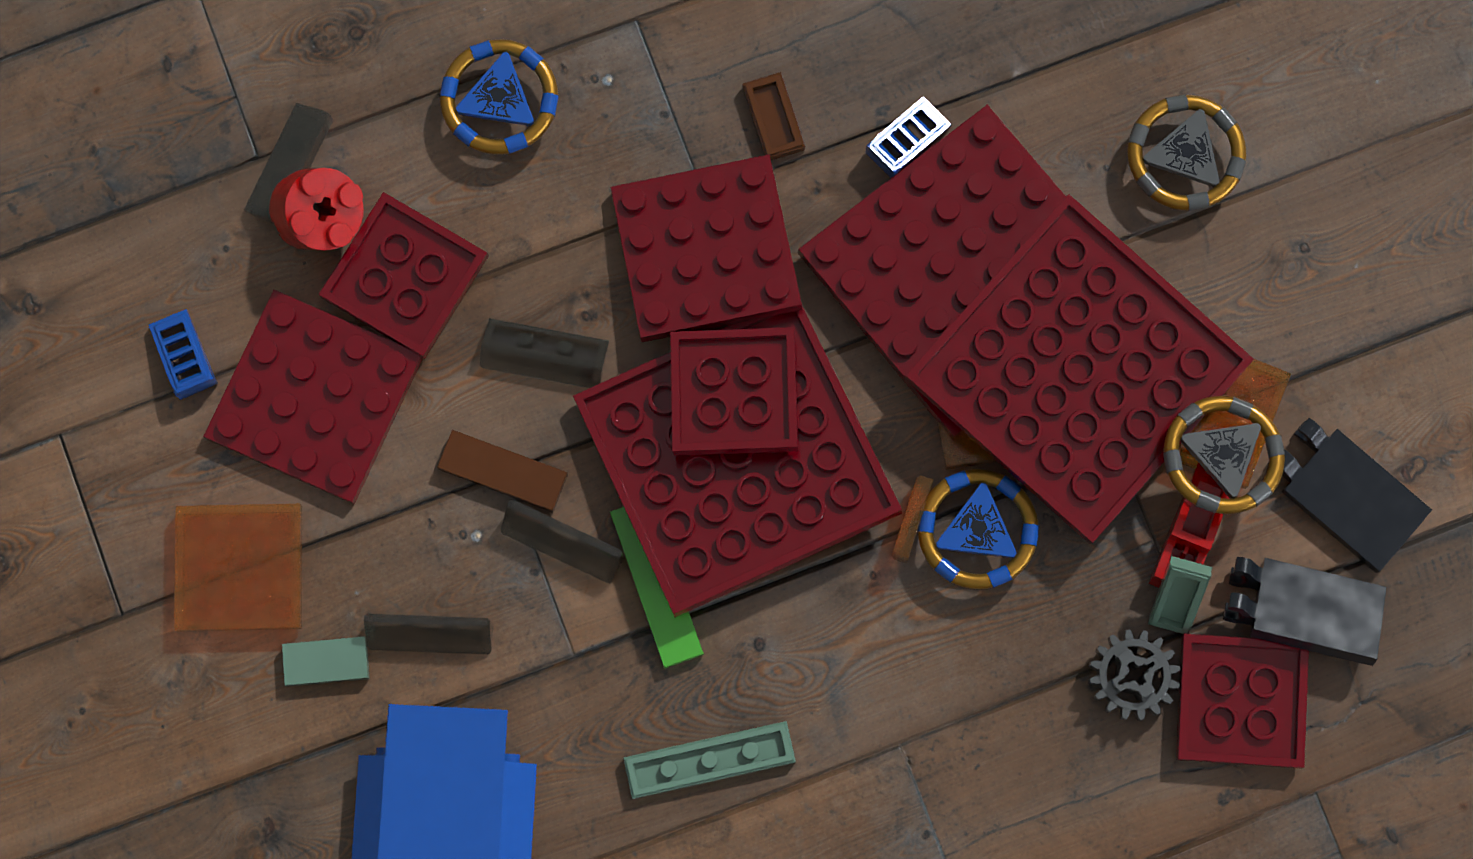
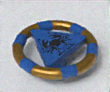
M500 39L487 40L470 46V48L463 51L446 71L439 97L441 111L447 126L453 135L465 145L488 154H511L532 145L546 132L555 117L559 96L555 76L543 57L529 46L511 40ZM502 54L456 106V93L462 73L474 62L493 55ZM510 56L519 58L536 72L541 81L543 95L539 116L535 122ZM459 115L530 127L524 132L504 139H489L479 136L473 129L462 122Z
M985 469L962 470L946 477L930 491L919 511L917 532L921 550L935 572L950 583L961 587L988 589L1011 581L1028 565L1037 547L1039 525L1034 505L1021 486L1006 475ZM971 484H980L935 544L933 536L935 517L941 502L950 493ZM987 485L995 487L1009 499L1013 500L1020 511L1023 525L1021 546L1018 552L1015 550ZM938 549L1013 559L1008 564L985 574H972L961 571L946 558H943Z

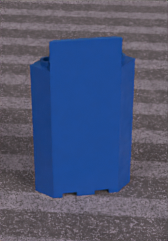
M388 704L386 747L376 748V755H359L352 859H531L537 764L520 763V755L505 753L508 710Z

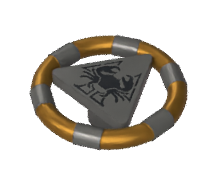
M1184 94L1160 100L1141 114L1134 124L1128 140V162L1136 183L1149 198L1169 208L1191 211L1208 208L1223 200L1233 191L1241 179L1246 164V145L1238 122L1225 108L1207 98ZM1186 110L1196 111L1145 154L1143 158V147L1149 128L1155 121L1165 114ZM1205 114L1211 117L1227 134L1231 146V158L1224 178L1220 183ZM1145 164L1214 188L1207 192L1189 195H1178L1162 188L1147 171Z
M1213 396L1191 403L1176 415L1169 426L1164 441L1163 456L1166 471L1175 488L1195 506L1213 513L1234 514L1259 506L1272 495L1283 474L1285 451L1281 435L1275 424L1258 407L1236 397ZM1227 411L1228 413L1248 419L1253 423L1183 435L1186 428L1204 414L1210 412ZM1261 431L1265 438L1269 457L1267 473L1264 479L1246 495L1237 497ZM1180 442L1230 499L1221 498L1199 490L1190 482L1183 470L1179 451Z

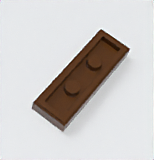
M455 430L451 431L437 467L438 470L550 512H554L568 473Z

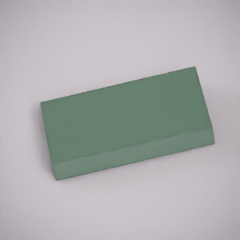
M1171 556L1151 609L1148 624L1181 634H1189L1210 581L1212 567Z
M365 636L282 644L284 684L286 687L370 679L367 638Z

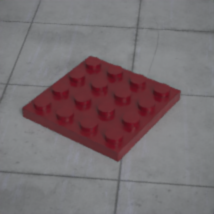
M770 154L611 187L642 343L670 337V332L702 331L803 310Z
M273 290L203 437L344 501L355 504L423 358L407 347L277 290Z

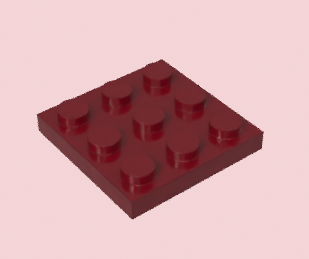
M383 192L320 291L319 296L425 359L489 255L486 251Z
M794 327L670 332L673 456L798 451Z
M1183 634L1181 637L1176 760L1304 768L1309 651L1256 638Z

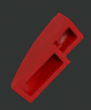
M1197 463L1190 482L1199 490L1221 498L1230 499L1212 477L1205 472L1204 468ZM1183 497L1148 584L1160 588L1171 556L1204 564L1224 514L1213 513L1199 508Z

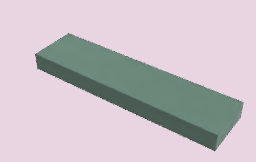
M787 721L623 757L632 799L796 763Z

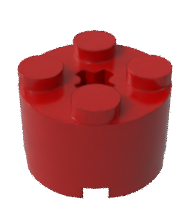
M331 168L301 169L283 178L274 188L269 204V214L280 233V237L287 244L302 250L325 251L348 245L361 226L364 212L362 189L347 175ZM314 203H317V206L320 208L319 214L313 210Z

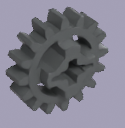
M1130 629L1123 632V641L1121 642L1115 635L1108 637L1110 649L1098 646L1095 651L1102 659L1101 661H1091L1088 666L1097 671V676L1088 680L1089 685H1099L1100 691L1094 695V700L1106 698L1108 703L1104 711L1109 713L1116 707L1119 708L1121 720H1126L1130 712H1134L1137 721H1142L1145 718V709H1148L1154 716L1161 713L1158 702L1160 701L1166 705L1171 704L1173 699L1166 692L1167 690H1176L1180 685L1178 682L1171 680V675L1180 671V666H1169L1168 660L1175 654L1174 651L1169 650L1163 653L1160 650L1163 639L1160 637L1153 643L1148 642V631L1145 630L1140 633L1138 639L1133 638ZM1128 648H1138L1152 656L1147 659L1134 656L1131 649L1129 650ZM1113 657L1116 671L1114 678L1108 682L1107 667ZM1127 665L1132 670L1149 666V669L1143 672V675L1138 679L1141 684L1140 686L1136 681L1125 682L1122 685L1118 684L1129 673ZM1160 669L1161 682L1155 694L1152 680L1154 672ZM1120 692L1132 694L1140 703L1124 701L1117 697L1116 694Z

